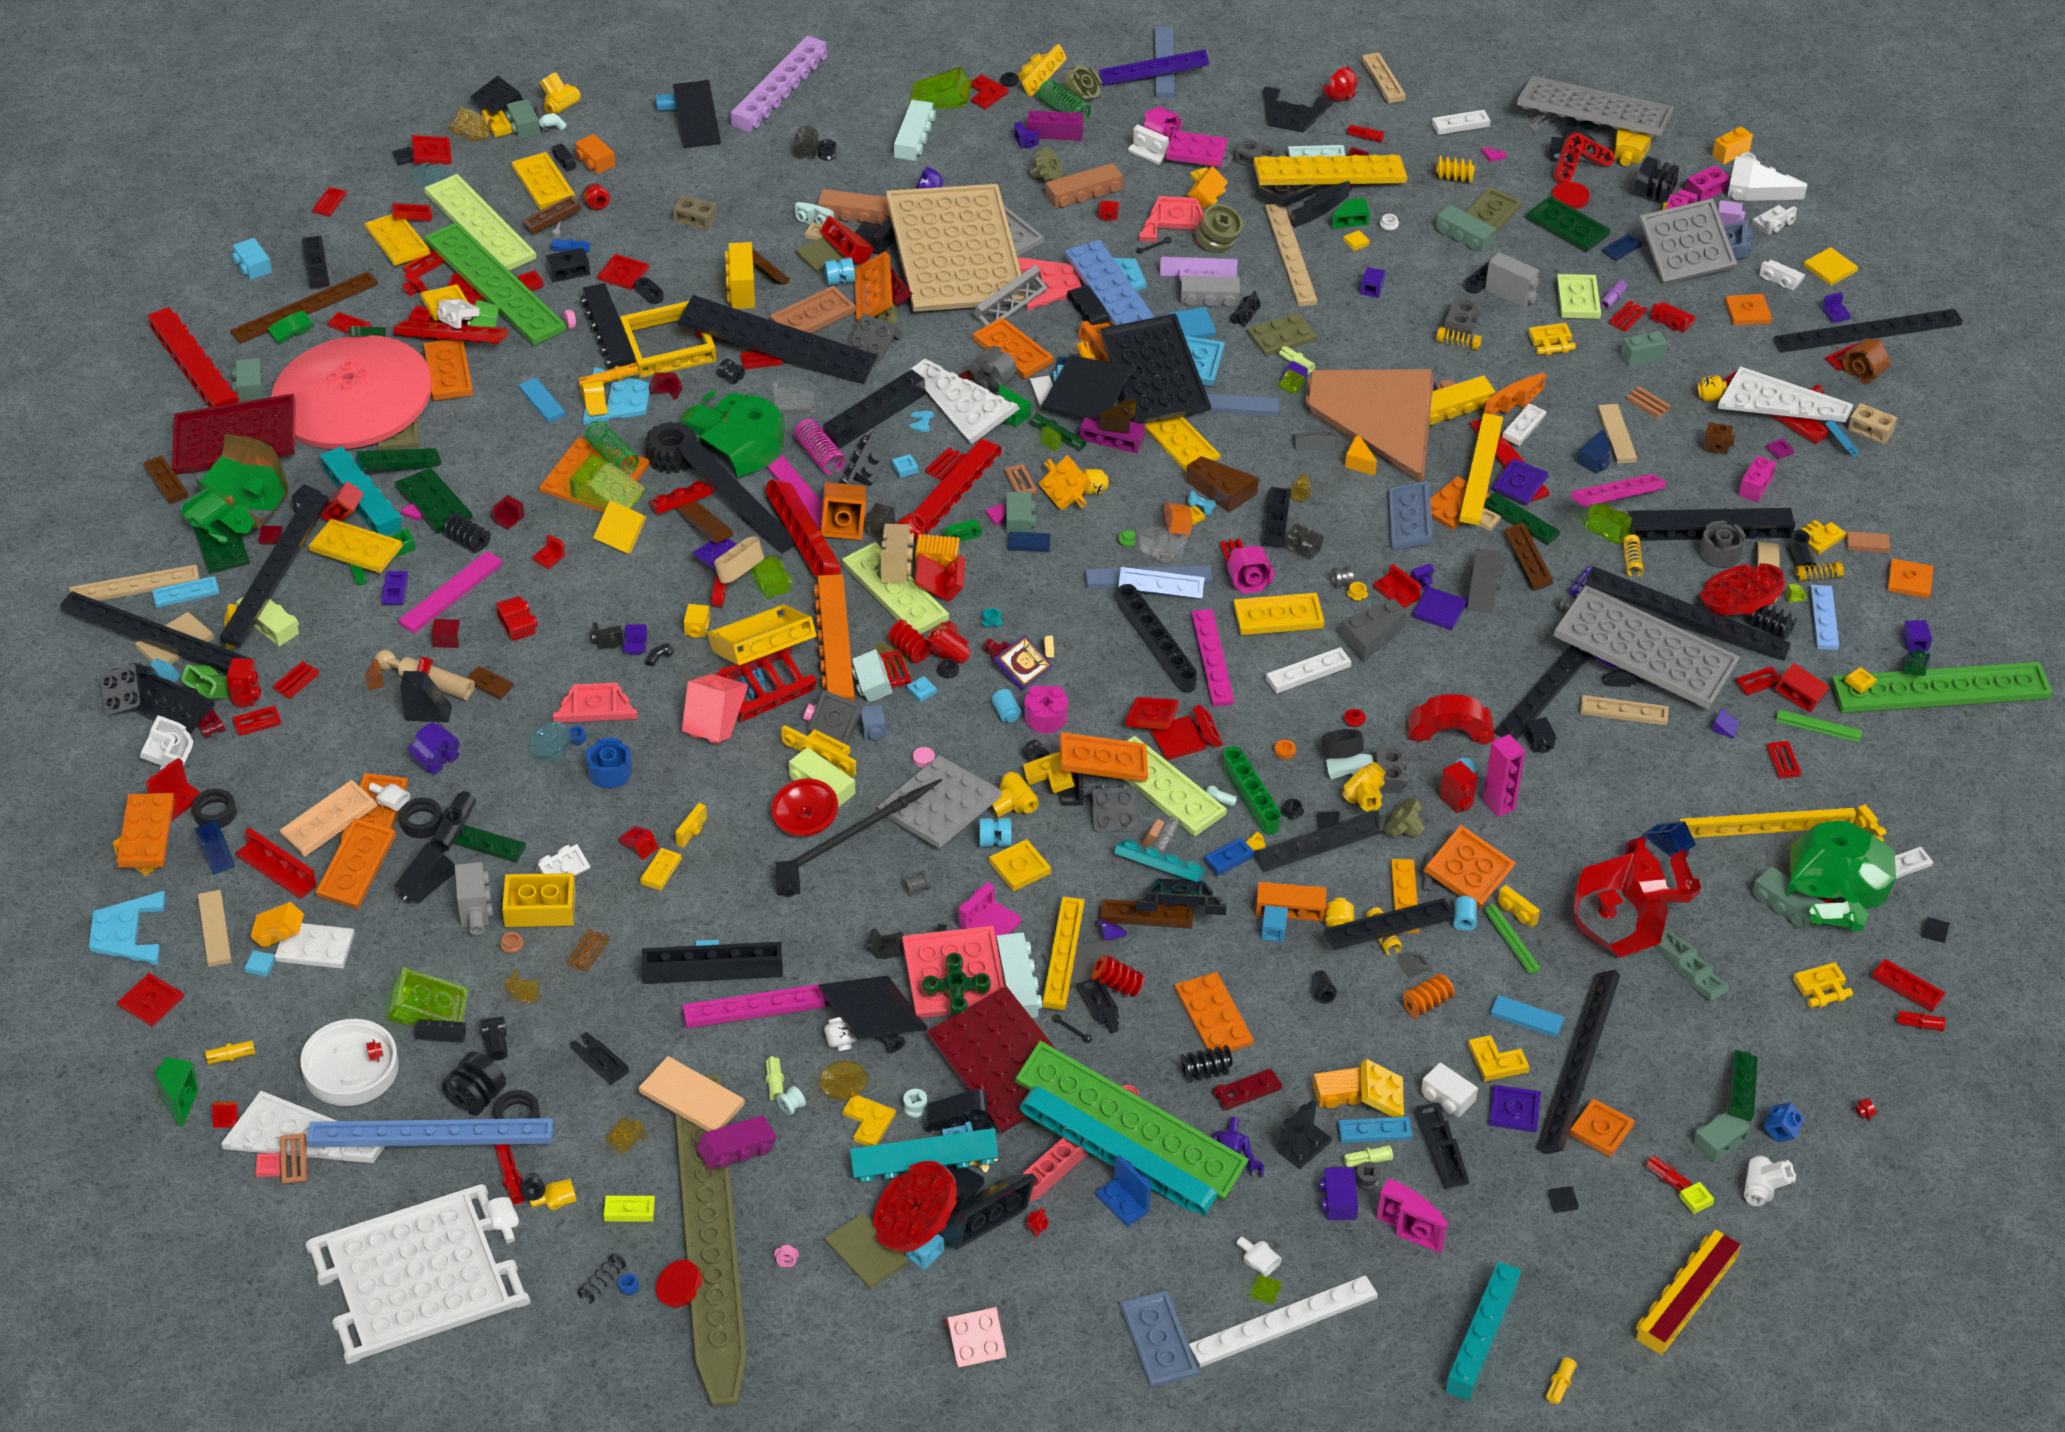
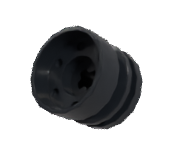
M1647 156L1639 169L1634 192L1648 197L1653 191L1654 200H1658L1660 196V201L1666 203L1670 194L1675 190L1679 166L1673 164L1670 167V163L1665 162L1660 169V159Z
M475 1051L469 1052L459 1062L457 1068L453 1069L441 1083L442 1090L449 1101L464 1111L468 1110V1113L472 1116L480 1115L484 1108L489 1105L491 1099L495 1098L507 1084L506 1077L499 1066L489 1057Z

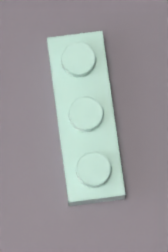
M1343 145L1288 146V157L1345 156Z

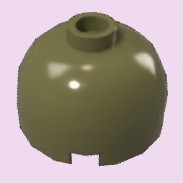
M1081 64L1073 68L1067 75L1065 88L1084 102H1089L1101 93L1100 85H1102L1098 73L1093 68L1083 67L1085 65Z

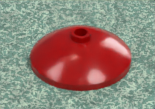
M810 778L795 780L785 785L776 794L772 803V815L775 823L782 831L794 836H811L822 832L833 823L839 809L835 791L827 783Z

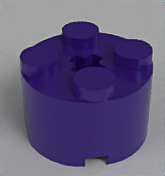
M434 722L429 723L421 728L414 736L417 738L414 745L410 743L408 748V754L433 775L443 769V764L447 761L452 763L459 757V752L457 751L459 748L458 738L438 722L437 724Z

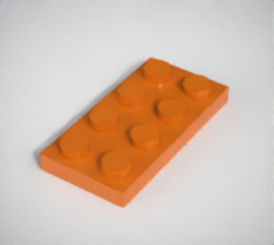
M885 251L854 269L856 319L860 321L863 313L874 317L893 306L890 255Z
M1003 317L972 334V340L985 350L991 346H998L1002 348L1000 351L1004 354L1008 352L1016 363L1017 372L1015 373L1023 379L1054 363V356Z
M450 339L423 343L426 362L432 378L433 401L473 396L464 341Z
M1060 733L1061 771L1147 782L1149 775L1146 744Z
M364 773L359 787L376 801L377 794L369 790L371 783H375L383 788L390 783H394L406 791L408 778ZM377 803L374 809L359 819L393 830L399 811ZM350 825L344 829L341 836V842L345 834L347 833Z
M174 793L128 794L117 857L118 868L164 867L175 801Z
M354 818L316 890L317 897L359 910L397 835L396 831Z
M1218 972L1174 985V989L1206 1049L1210 1048L1213 1051L1217 1046L1222 1049L1224 1045H1228L1230 1051L1254 1045V1039Z

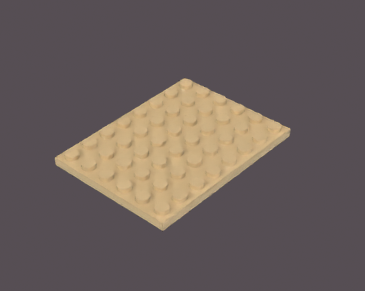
M998 184L886 191V200L906 284L913 293L910 296L913 312L976 307L1021 275ZM1016 293L1014 300H1025V294Z

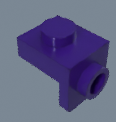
M626 624L624 652H629L631 655H639L645 652L647 647V625Z

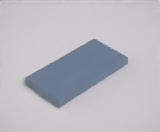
M1429 481L1390 488L1389 505L1392 548L1404 549L1434 543Z
M1167 1290L1120 1302V1308L1150 1387L1199 1375L1198 1368Z

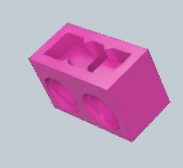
M1714 165L1688 177L1685 191L1697 194L1698 202L1704 201L1728 190L1730 176Z
M1757 456L1742 479L1739 496L1758 503L1773 479L1776 462Z

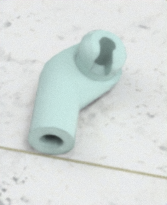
M555 113L544 115L539 119V125L543 128L555 125L559 130H563L566 127V123Z
M1215 786L1207 787L1206 793L1219 803L1232 807L1235 805L1236 796L1219 791Z

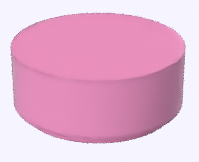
M571 309L563 311V322L566 324L567 330L576 327L575 314Z
M920 747L913 752V762L918 767L925 768L935 759L934 751L928 747Z

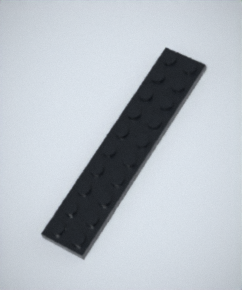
M692 295L679 318L678 325L860 384H865L878 356Z

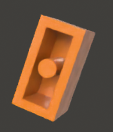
M592 134L575 142V156L577 160H582L588 170H593L598 174L616 166L615 152L596 135Z

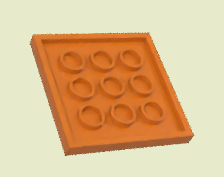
M578 437L540 485L539 491L604 513L610 500L617 504L622 503L649 467L650 461L638 456L639 463L637 468L631 474L622 476L607 463L586 439ZM631 455L630 458L627 460V462H625L623 465L619 466L618 468L625 466V465L631 460L632 455ZM634 456L629 465L619 470H624L631 466V464L634 461ZM635 463L633 464V466H632L631 468H629L628 470L623 471V472H621V473H626V472L630 471V470L634 467Z

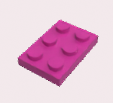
M1173 131L1166 152V159L1221 167L1228 145V138Z

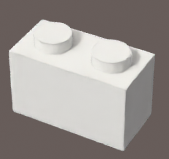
M1441 1062L1423 1078L1421 1092L1427 1100L1439 1102L1446 1113H1453L1458 1118L1476 1101L1478 1087Z

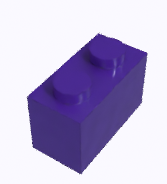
M1354 1167L1324 1168V1175L1319 1178V1190L1324 1192L1325 1195L1321 1199L1322 1212H1327V1220H1357L1358 1199Z

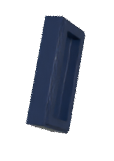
M1628 233L1604 247L1602 253L1616 262L1641 247L1642 242Z
M1009 532L1008 550L1050 552L1051 533Z

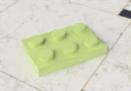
M1557 274L1561 318L1600 319L1601 308L1596 275Z

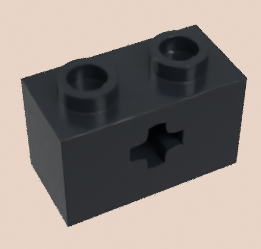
M584 248L546 255L547 270L553 283L590 275L589 260Z

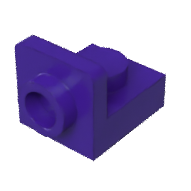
M1021 121L1014 122V138L1021 149L1039 145L1038 130L1029 132Z
M1841 292L1824 297L1822 310L1832 323L1850 320L1851 315L1842 304L1844 295Z

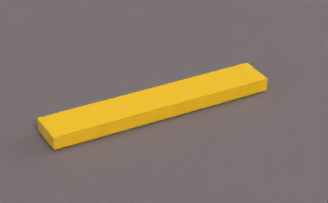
M1062 897L1043 997V1008L1066 1010L1085 899Z

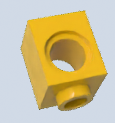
M688 604L684 619L685 635L693 638L706 637V629H708L710 622L709 606Z

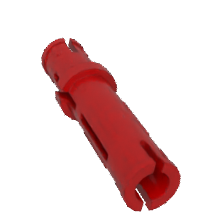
M495 1144L494 1148L504 1176L503 1184L509 1192L511 1202L515 1205L523 1203L526 1199L521 1193L523 1179L517 1171L510 1144Z

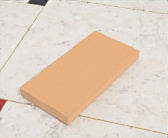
M350 780L280 829L279 832L305 857L351 825L354 818L359 819L374 809L377 803L353 780Z
M669 1056L639 1087L641 1094L708 1132L725 1127L745 1104V1100L742 1097Z

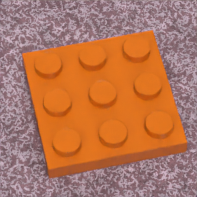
M1460 825L1427 864L1424 871L1459 896L1474 898L1477 902V908L1480 910L1511 872L1516 862Z

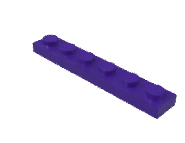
M1206 49L1099 69V74L1103 86L1185 71L1187 69L1202 68L1209 65V59Z

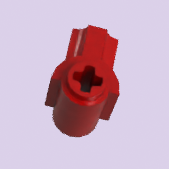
M952 621L947 623L940 622L937 627L931 630L927 637L929 649L943 659H953L956 663L963 664L970 656L971 650L967 645L969 641L958 634L957 625Z

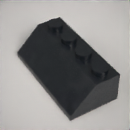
M1033 1173L1011 1175L1004 1180L997 1181L992 1187L979 1191L974 1197L963 1200L953 1208L946 1222V1227L938 1233L957 1250L1016 1217L1028 1207L1036 1176Z

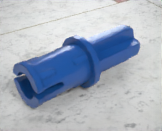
M570 238L569 240L552 239L551 247H553L552 251L584 248L585 252H590L591 245L588 241H574Z

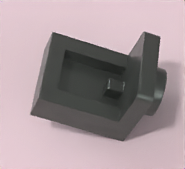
M597 622L592 623L593 631H590L592 644H597L599 650L616 648L624 644L620 625L599 630Z
M876 928L871 929L870 937L867 941L868 949L877 959L901 956L903 954L902 936L904 934L899 932L881 936Z

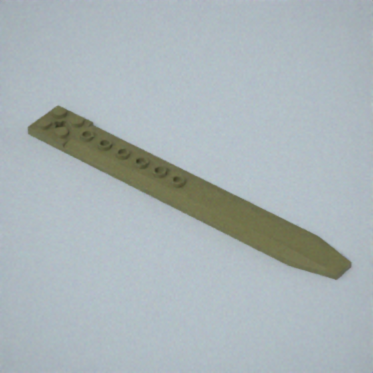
M720 1074L705 1076L721 1086ZM676 1114L687 1260L697 1265L702 1273L701 1287L698 1286L696 1290L697 1295L691 1301L696 1366L712 1407L738 1404L747 1357L729 1166L710 1170L696 1148L702 1134L708 1131Z

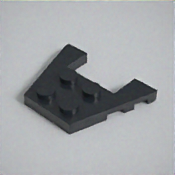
M1264 86L1267 121L1270 127L1304 133L1316 122L1317 118L1333 105L1334 99L1317 97L1314 107L1292 104L1287 101H1277L1280 89Z
M1158 878L1149 887V892H1145L1142 895V899L1137 900L1136 908L1137 911L1157 912L1158 903H1162L1164 906L1185 904V906L1190 908L1204 905L1205 914L1226 915V905L1220 904L1221 899L1218 896H1213V891L1204 881L1195 882L1182 879Z

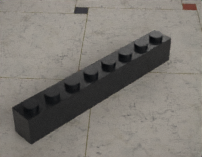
M1791 508L1628 511L1626 528L1628 535H1636L1640 541L1702 540L1703 533L1708 524L1715 521H1727L1726 524L1733 526V523L1738 525L1744 531L1745 539L1791 538L1795 529V521Z

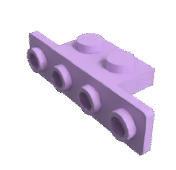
M1162 256L1160 275L1179 276V281H1181L1182 276L1237 277L1238 261L1237 259Z

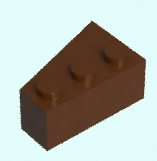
M1203 456L1189 463L1186 468V482L1210 500L1215 501L1218 506L1228 513L1258 494V477Z

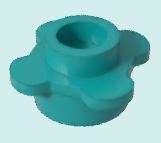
M987 608L981 613L983 617L982 625L984 627H1000L1003 624L1001 620L1002 612L997 608Z

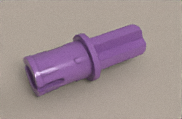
M1619 280L1613 288L1607 290L1605 297L1600 300V306L1603 308L1607 307L1609 310L1616 301L1620 300L1621 294L1628 287V284L1624 280Z

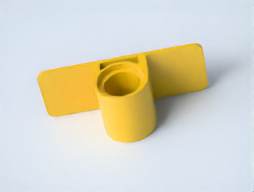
M603 382L582 383V390L580 387V391L588 415L607 414L608 408L605 403Z

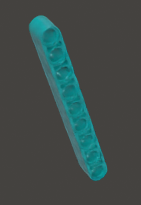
M1033 1086L1020 1105L1021 1111L1026 1116L1109 1165L1115 1167V1157L1121 1155L1125 1160H1129L1141 1176L1144 1175L1148 1178L1152 1190L1191 1212L1194 1210L1202 1214V1217H1205L1217 1198L1216 1191L1209 1185L1039 1086Z

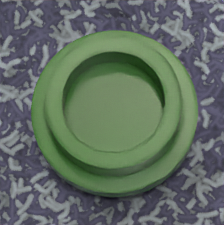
M1125 530L1119 534V542L1124 547H1134L1139 542V535L1135 531Z

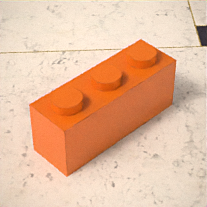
M1258 882L1256 916L1264 917L1266 905L1287 908L1288 919L1324 921L1326 887Z

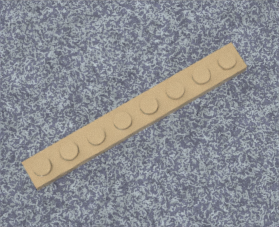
M1277 203L1265 205V211L1298 307L1317 305V298L1285 206H1279Z

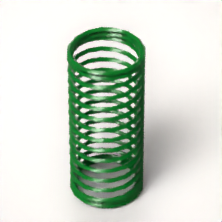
M1048 79L1039 87L1038 98L1054 110L1062 112V105L1066 101L1063 106V112H1065V106L1072 99L1066 108V112L1074 101V104L1069 109V113H1071L1076 103L1077 105L1072 112L1078 113L1080 108L1083 107L1080 112L1082 113L1086 105L1084 115L1086 114L1087 106L1088 113L1083 120L1086 121L1089 118L1091 106L1054 80ZM1053 82V83L1050 84V85L1047 87V89L1045 90L1044 96H1043L1044 99H1043V98H1042V93H1043L1044 88H1045L1049 83ZM1051 85H1053V87L1049 90V92H1048V94H1047V97H1046V99H1045V94H1046L1048 88H1049ZM1061 91L1060 94L1058 95V97H1057L1056 100H1055V107H1054V106H1053L1054 98L1057 96L1058 92ZM1055 93L1054 97L1052 98L1053 100L1051 105L1050 100L1053 94ZM1063 93V96L1060 98V100H1059V102H1058V109H1057V108H1056L1057 100L1059 99V97H1060L1061 94Z
M597 421L588 427L585 433L586 441L619 475L631 474L637 468L639 457L605 422ZM599 425H605V426H602V427L598 428V429L592 434L591 440H590V434L592 433V431H593L596 427H598ZM605 428V429L601 430V431L595 436L594 440L592 441V438H593L594 434H595L599 429ZM605 431V433H603V434L595 441L596 437H597L601 432ZM632 455L631 460L625 466L618 468L619 466L627 462V460ZM634 456V461L631 464V466H629L627 469L619 470L629 465ZM635 463L634 467H633L630 471H628V472H626V473H621V472L626 471V470H628L629 468H631V467L633 466V464Z

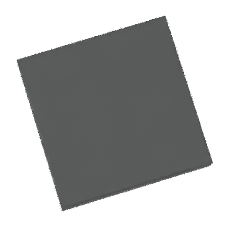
M823 690L807 730L812 732L815 729L848 745L864 706Z

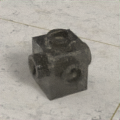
M875 503L870 513H867L864 519L867 534L883 538L885 524L896 523L895 508Z

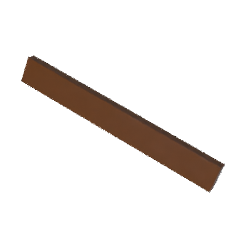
M368 271L231 329L230 334L239 344H242L270 332L267 328L291 314L304 311L307 315H310L378 285V281Z

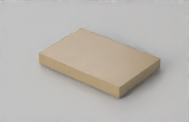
M189 612L165 625L207 642L214 639V634ZM140 640L135 643L136 648L152 662L155 658L172 664L182 658L180 655Z

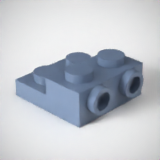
M1747 221L1723 225L1735 259L1749 257V252L1753 251L1752 241L1750 240L1753 239L1752 228H1748Z

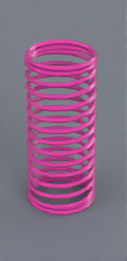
M807 419L797 425L794 437L823 472L828 475L832 474L831 471H826L829 468L826 469L824 467H826L827 461L831 462L837 455L838 458L832 464L836 463L839 456H841L840 461L834 466L836 467L843 457L842 464L835 469L840 471L845 465V456L818 424L812 419ZM807 423H814V424H809V425H807L806 427H804V428L801 430V432H800V434H799V437H798V432H799V430H800L805 424H807ZM811 425H815L814 427L807 429L800 439L803 430H805L807 427ZM814 428V430H812L811 432H809V433L806 435V437L803 438V436L805 435V433H806L808 430ZM815 434H817L812 440H810V443L807 444L809 439L812 438ZM819 437L813 444L811 443L815 438ZM821 439V441H820L818 444L815 445V447H814V449H813V451H812L813 445H814L817 441H819V440ZM827 448V450L822 453L821 457L818 458L820 453ZM827 451H829V453H827V454L825 455V457L823 458V460H821L822 456H823Z

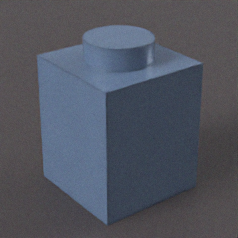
M882 706L863 707L860 714V723L864 739L877 740L881 737H886V722Z

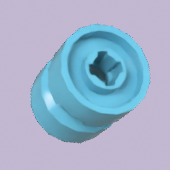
M851 257L840 259L839 262L835 260L824 261V274L826 281H828L827 286L838 285L840 281L844 284L855 282L854 265Z
M980 818V847H993L994 844H997L999 847H1011V818H998L997 821H994L992 818ZM995 830L1001 831V834L995 835Z

